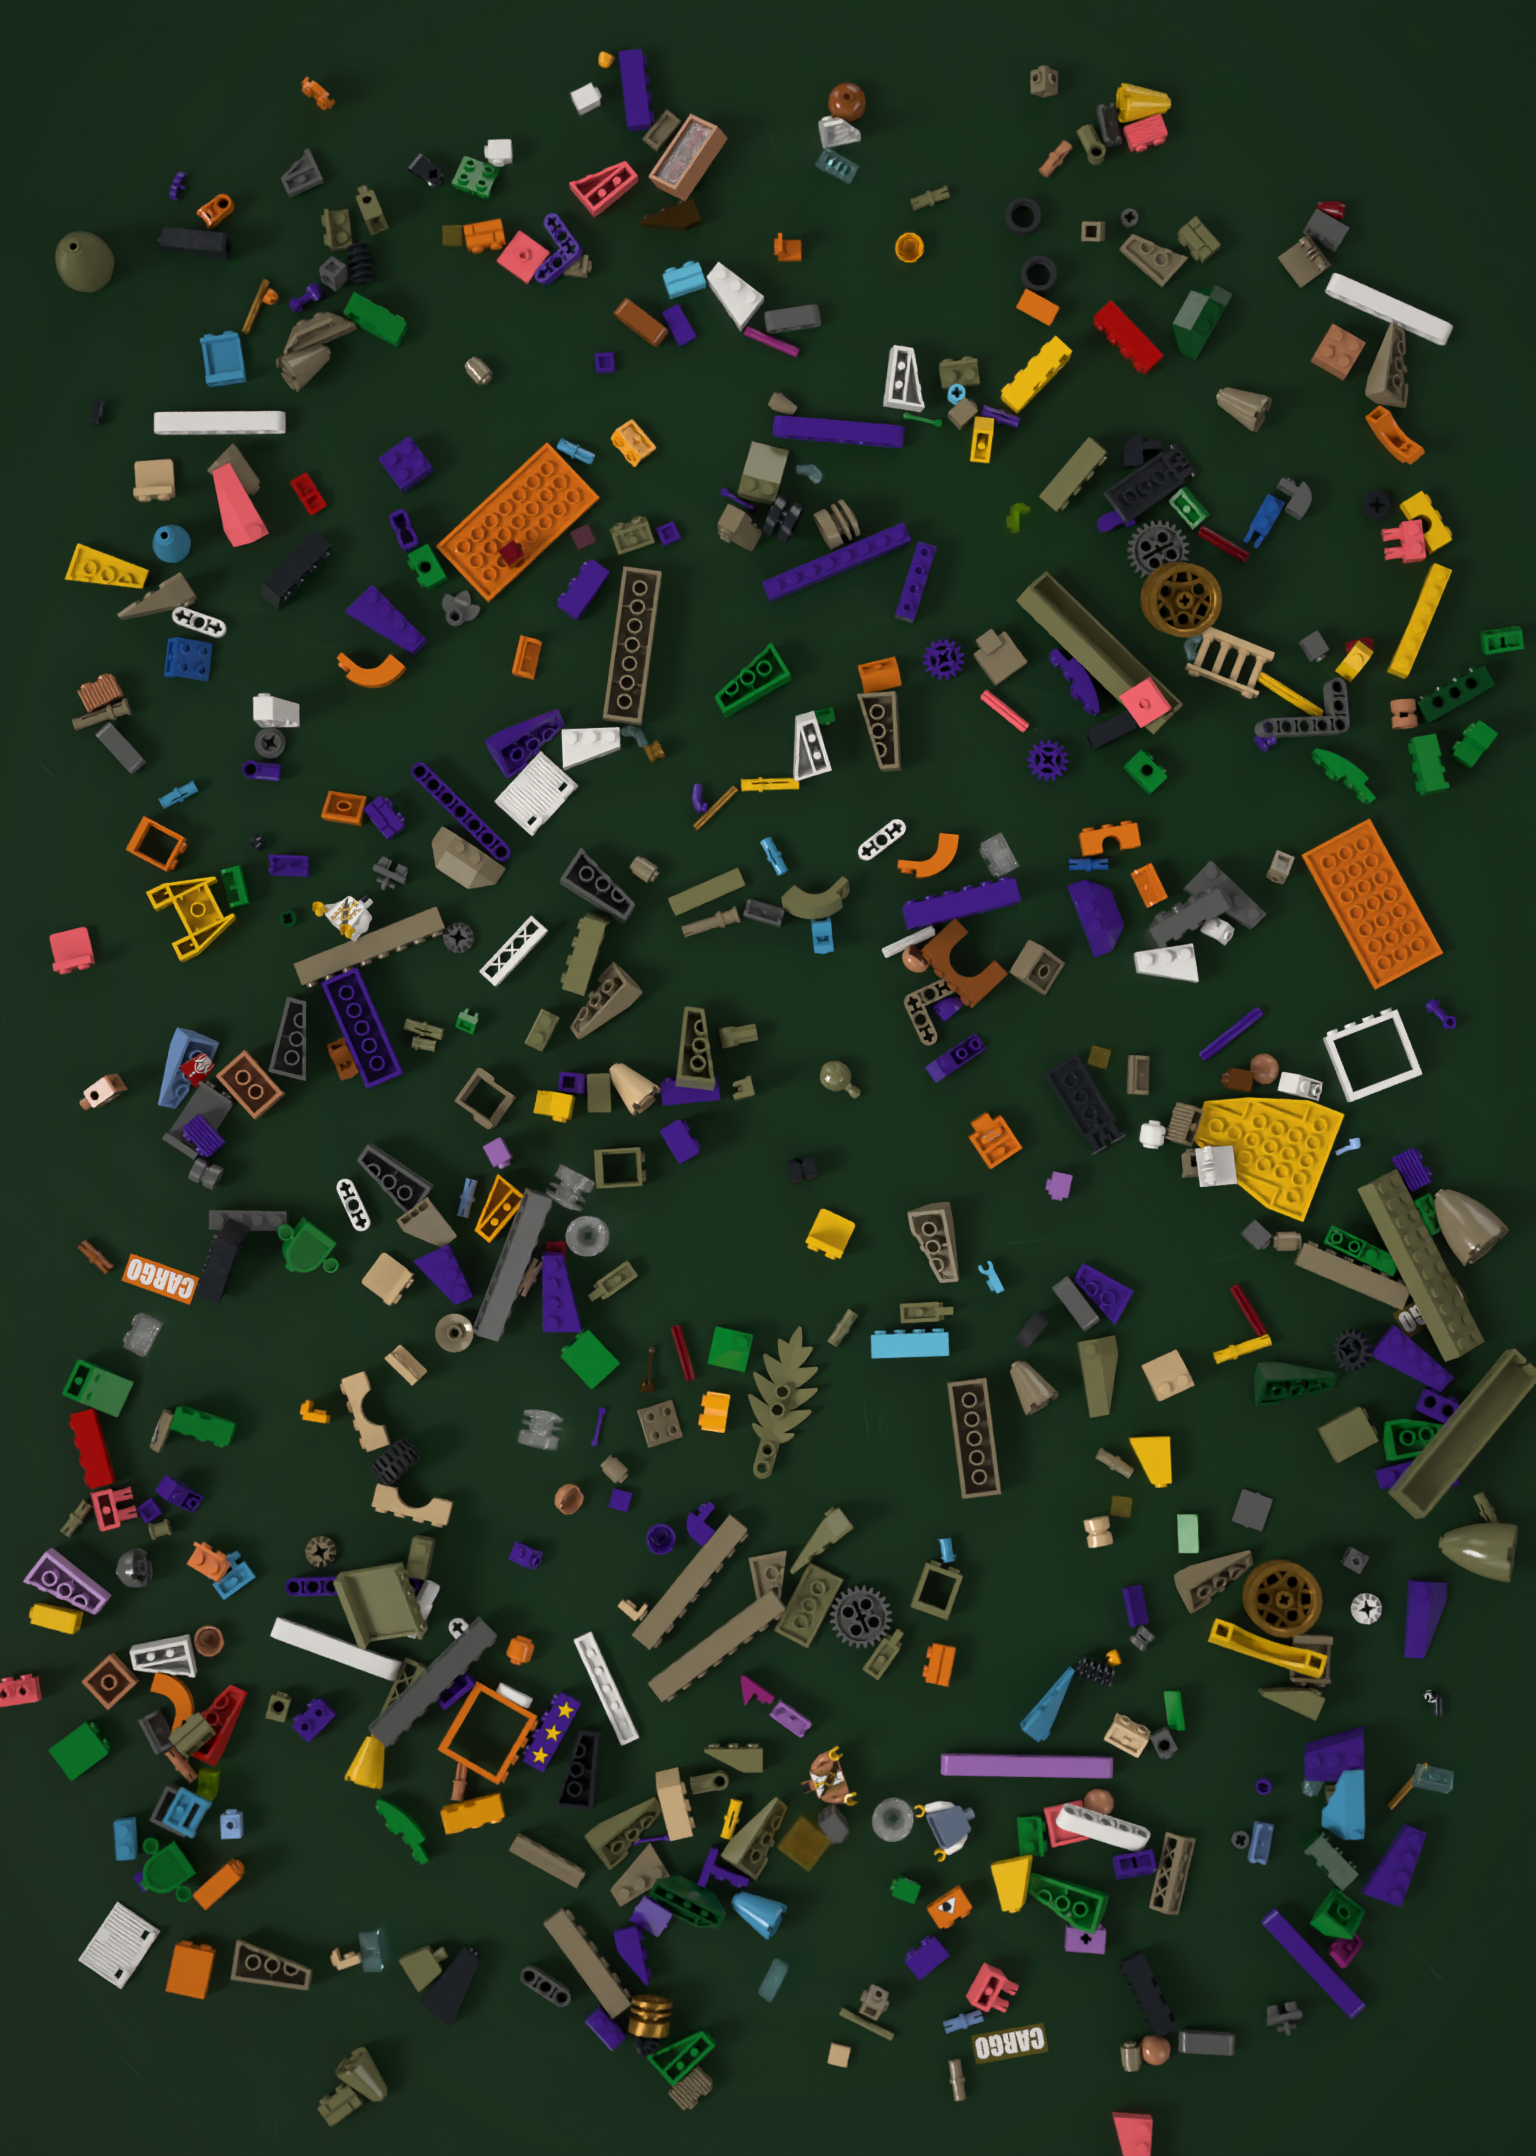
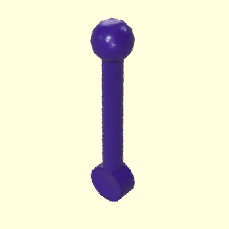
M726 488L721 490L722 496L732 498L749 508L750 512L756 510L755 505H750L729 493Z
M603 1407L598 1410V1423L594 1440L591 1441L593 1447L599 1444L598 1435L603 1415L606 1413V1409Z
M666 1834L660 1837L643 1838L638 1840L637 1843L632 1841V1844L638 1845L642 1842L659 1840L670 1841L669 1835Z

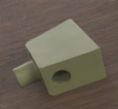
M366 185L359 187L356 200L370 234L374 235L389 229L374 191H369Z
M430 1945L403 1955L400 1957L399 1962L419 1992L442 1972L443 1966L440 1962L449 1956L444 1947L434 1952Z

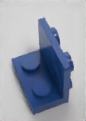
M179 637L168 639L164 677H184L208 681L212 644Z

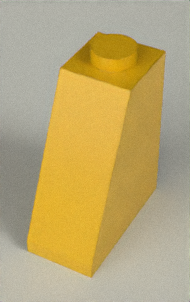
M1129 1437V1441L1150 1483L1155 1484V1487H1167V1484L1172 1483L1170 1437Z
M38 1602L34 1607H31L29 1618H32L31 1624L74 1634L80 1630L84 1611Z
M1032 1854L996 1861L991 1865L1003 1911L1017 1912L1025 1904L1033 1859Z

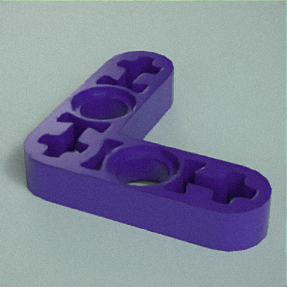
M550 213L545 217L544 225L560 249L535 271V279L543 285L550 284L575 263L583 253L581 245L562 218L555 213ZM552 220H555V224L559 227L558 229L552 226ZM566 232L567 238L564 241H560V235ZM568 245H571L573 248H575L574 254H572V251L568 247ZM561 258L562 265L555 268V261ZM543 272L546 273V274H545V275H546V278H544V279L542 278V277H543V275H542Z

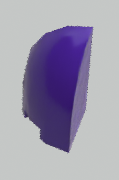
M947 996L932 1008L945 1022L965 1004L961 1001V997Z

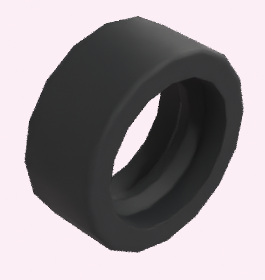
M1020 197L1008 205L1005 213V223L1013 234L1027 236L1038 229L1041 222V210L1034 200L1028 197ZM1019 206H1027L1034 213V221L1028 227H1018L1012 220V213Z
M1033 256L1022 267L1021 282L1025 289L1035 294L1046 293L1052 289L1056 282V266L1046 256ZM1042 264L1048 268L1050 278L1046 284L1037 286L1029 281L1028 270L1031 266Z
M1036 1312L1017 1334L1015 1341L1027 1349L1040 1335L1049 1321L1039 1312Z

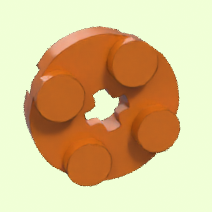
M306 77L301 82L302 92L309 98L313 96L317 100L316 104L323 110L331 109L335 104V100L332 99L330 101L327 98L330 94L313 80L311 83L309 82V77Z

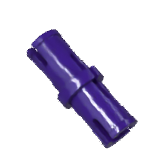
M984 405L981 417L994 418L997 424L1003 423L1016 429L1021 418L1006 413L1003 409L1000 411Z

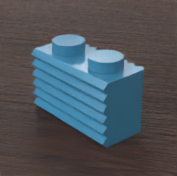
M136 1817L118 1818L113 1823L115 1825L113 1827L115 1829L114 1836L116 1837L114 1839L116 1841V1860L135 1859L138 1857Z

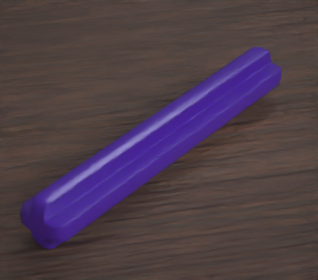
M1258 1007L1253 1009L1199 1053L1200 1057L1204 1061L1208 1060L1263 1016L1262 1011Z

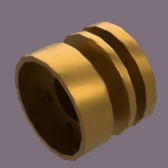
M657 1995L633 1996L632 2003L634 2006L631 2007V2011L639 2015L630 2017L628 2031L644 2037H667L670 2022L662 2017L671 2016L669 2009L672 2008V2001Z

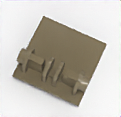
M1309 235L1301 238L1297 244L1278 257L1300 288L1331 266Z
M672 1400L638 1410L648 1448L683 1437Z

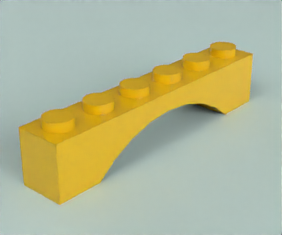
M1436 563L1430 567L1416 607L1387 672L1403 679L1409 675L1452 570Z
M1217 1618L1213 1623L1208 1642L1317 1679L1323 1674L1328 1657L1311 1650L1269 1641Z

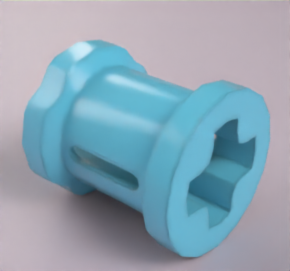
M960 384L952 385L948 391L949 402L957 405L965 397V388ZM954 391H958V394H960L959 398H955V395H953Z

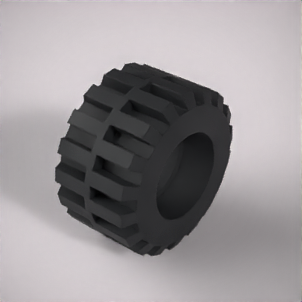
M403 1437L372 1464L371 1470L385 1486H389L418 1462L422 1453L408 1437Z

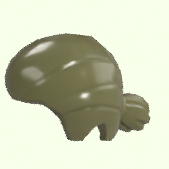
M829 1061L822 1066L820 1080L824 1087L835 1092L845 1089L852 1098H857L860 1095V1090L850 1083L851 1072L844 1063Z

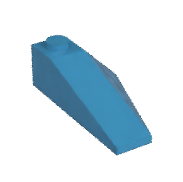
M1071 1666L1020 1723L1022 1730L1038 1742L1041 1739L1044 1741L1051 1733L1049 1729L1052 1727L1074 1673V1669Z
M1363 1770L1343 1771L1336 1784L1334 1794L1330 1795L1327 1807L1324 1806L1322 1810V1827L1344 1840L1364 1839Z

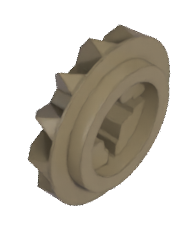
M317 1536L311 1539L305 1549L306 1558L312 1565L317 1567L328 1566L336 1557L334 1542L325 1536ZM317 1544L320 1546L321 1549L328 1548V1550H326V1552L323 1553L324 1560L323 1557H321V1555H313L316 1551H318Z

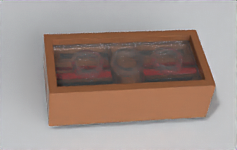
M690 114L648 177L659 189L686 201L728 138L718 126Z

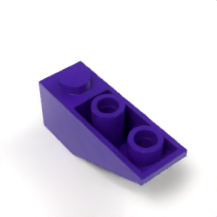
M975 1033L925 1068L937 1083L984 1051L986 1047Z
M637 1924L614 1929L618 1953L643 1983L649 1985V1979H652L650 1967H646L645 1963L648 1955L646 1948H642L641 1941L644 1940L642 1929H638Z

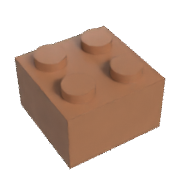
M1332 324L1311 362L1344 380L1366 342Z
M112 1653L82 1683L109 1710L140 1680L115 1653Z

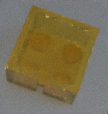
M801 1814L779 1842L778 1849L809 1872L831 1841L822 1829L818 1827L815 1830V1824Z

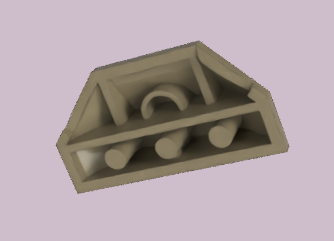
M330 312L317 313L313 319L308 321L306 319L301 320L296 324L297 326L293 327L284 349V355L318 343L325 344L357 328L353 321Z
M443 826L432 840L436 868L467 889L495 885L506 869Z

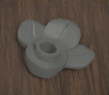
M467 590L459 593L455 598L446 594L442 601V607L447 612L446 620L451 626H460L464 621L473 620L480 611V606L471 605V598ZM458 614L459 619L453 620L452 616Z

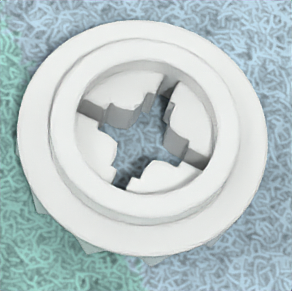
M1363 1593L1352 1601L1351 1613L1355 1620L1362 1624H1371L1377 1621L1382 1614V1605L1373 1594ZM1365 1601L1368 1606L1374 1607L1372 1610H1369V1617L1365 1611H1359L1365 1607Z

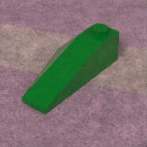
M1410 1419L1385 1422L1383 1443L1386 1459L1398 1460L1418 1456L1443 1425Z
M1031 1872L1027 1890L1029 1894L1041 1903L1054 1910L1058 1916L1071 1923L1070 1925L1074 1928L1093 1935L1104 1916L1110 1895L1089 1887Z

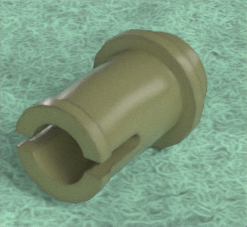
M417 1035V1037L413 1036L412 1048H415V1050L435 1051V1039L420 1038V1035Z

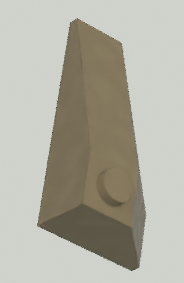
M180 572L161 583L158 591L148 592L143 598L144 601L134 602L117 615L121 620H127L174 610L178 607L187 608L195 603L194 600L197 599V596L187 579Z

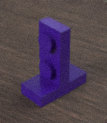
M711 1845L698 1880V1885L705 1888L711 1873L718 1880L724 1881L725 1878L730 1880L731 1884L736 1887L742 1888V1885L747 1887L749 1876L714 1863L719 1848Z

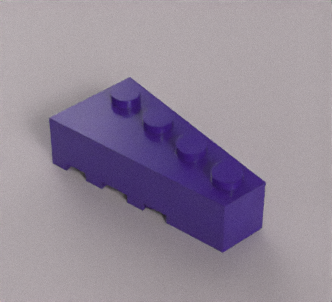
M373 585L345 611L348 616L412 655H415L428 643Z
M544 1252L543 1332H582L583 1327L564 1253Z
M1393 1325L1369 1351L1373 1353L1371 1357L1440 1392L1453 1378L1442 1366Z

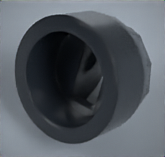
M254 835L248 842L259 852L265 845V840L261 839V835Z

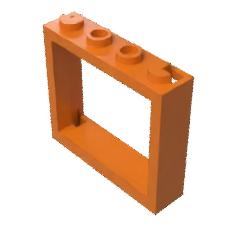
M477 1681L438 1750L492 1782L499 1784L501 1781L504 1783L509 1774L506 1771L510 1764L514 1766L519 1757L516 1754L519 1747L523 1749L529 1739L526 1737L529 1730L533 1732L538 1724L537 1716ZM480 1691L529 1718L497 1776L448 1749Z

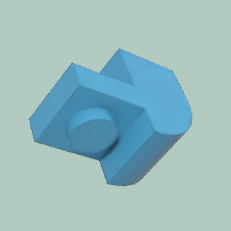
M830 916L811 919L814 952L820 954L834 952Z

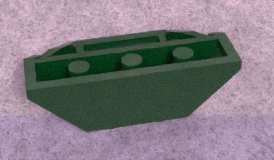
M1217 285L1191 290L1172 324L1180 353L1196 361L1233 294Z
M680 1875L656 1879L649 1892L654 1901L673 1912L672 1916L696 1928L713 1927L718 1929L726 1915L714 1892Z

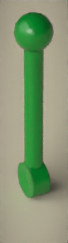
M908 412L903 414V418L906 420L914 419L934 424L936 427L942 425L940 419L930 420L910 415Z

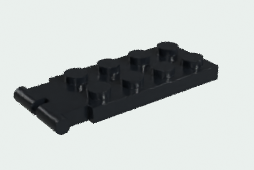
M1176 443L1169 447L1171 451L1165 455L1161 452L1103 493L1125 524L1185 483L1184 479L1190 475L1193 478L1198 474L1189 460L1183 463L1182 459L1185 455Z
M1077 1054L1044 1073L1083 1140L1087 1138L1092 1148L1089 1151L1092 1156L1108 1148L1104 1142L1106 1139L1113 1145L1126 1137L1123 1130L1119 1132L1115 1126L1114 1121H1116V1118Z

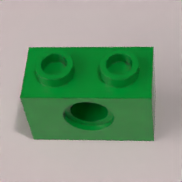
M428 544L408 554L410 560L407 563L412 571L416 570L419 574L417 580L422 588L426 587L429 591L448 580ZM424 564L431 565L430 571L426 573L421 571V567Z
M1140 750L1123 768L1150 795L1167 779V771L1160 764L1157 766L1152 761L1154 758L1149 752ZM1142 767H1150L1152 770L1151 775H1144Z

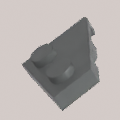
M309 148L304 151V156L298 162L296 161L291 166V169L281 178L289 198L324 183Z

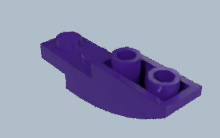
M1055 648L1049 654L1051 658L1049 661L1054 667L1062 669L1064 672L1062 675L1069 682H1074L1069 688L1071 696L1076 701L1080 700L1084 704L1083 708L1089 715L1092 713L1094 716L1098 715L1100 710L1096 691L1087 672L1074 657L1068 661Z

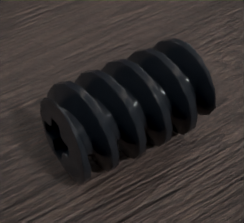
M354 243L347 247L349 252L347 256L351 260L348 263L349 267H351L349 272L352 275L350 280L354 285H367L375 282L374 279L369 278V276L374 275V272L368 271L369 268L373 267V264L367 263V261L372 260L371 256H366V254L371 252V249L365 248V246L369 245L368 243Z
M1084 1654L1081 1655L1074 1667L1073 1675L1078 1672L1079 1679L1085 1675L1086 1682L1093 1678V1685L1100 1681V1688L1104 1684H1107L1108 1691L1111 1688L1115 1678V1667L1111 1666L1108 1669L1106 1663L1100 1667L1099 1660L1093 1664V1658L1090 1657L1086 1661V1655Z

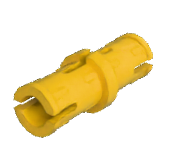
M731 1798L727 1815L724 1816L725 1823L721 1837L729 1840L733 1838L736 1823H739L740 1820L738 1816L742 1801ZM733 1811H735L731 1826L729 1827Z

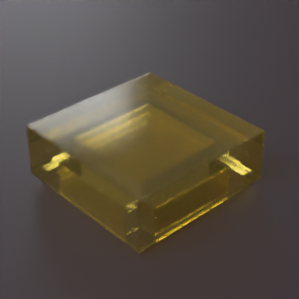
M462 225L443 226V246H462Z
M1092 1045L1087 1064L1106 1069L1111 1050Z
M1113 1495L1110 1515L1130 1517L1132 1498Z

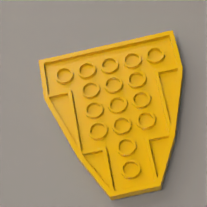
M1247 1097L1205 1101L1201 1109L1204 1113L1194 1142L1200 1148L1207 1146H1232L1237 1184L1266 1208L1303 1222L1344 1114L1309 1100Z

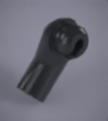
M1427 1690L1424 1693V1699L1433 1705V1715L1443 1716V1698L1436 1691Z

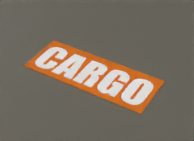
M131 1254L121 1281L190 1305L199 1277Z

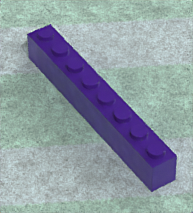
M903 522L763 581V588L769 602H774L909 545L911 538Z

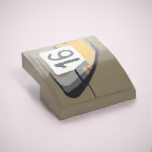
M166 1409L161 1414L149 1445L156 1452L162 1451L174 1418V1414H171V1411Z

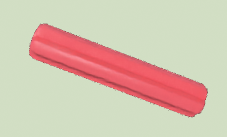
M986 690L981 695V699L1021 732H1024L1029 727L1028 722L991 692Z

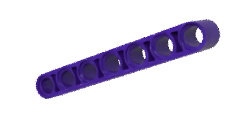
M774 416L772 436L786 439L902 448L904 446L905 427L864 422Z
M420 762L414 764L411 769L413 777L498 861L505 862L511 857L510 848L428 766ZM418 768H425L424 776H416ZM438 781V789L431 790L429 788L430 783ZM446 794L453 796V800L449 804L443 802V797ZM465 808V816L458 817L456 815L457 810ZM478 821L480 823L479 829L471 830V822ZM488 834L493 835V842L485 844L483 841L484 837ZM498 849H507L506 856L502 858L498 857Z
M337 1576L293 1577L285 1584V1591L290 1596L338 1595L336 1590L333 1591L328 1586L329 1582L335 1581ZM408 1577V1579L415 1581L414 1591H416L420 1585L419 1579ZM293 1581L299 1584V1590L296 1592L290 1588V1583ZM311 1581L318 1583L319 1588L317 1591L310 1589L309 1583Z
M1275 1908L1260 1921L1352 2020L1366 2007L1359 1997Z

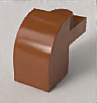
M345 1037L327 1045L341 1081L350 1079L359 1073Z

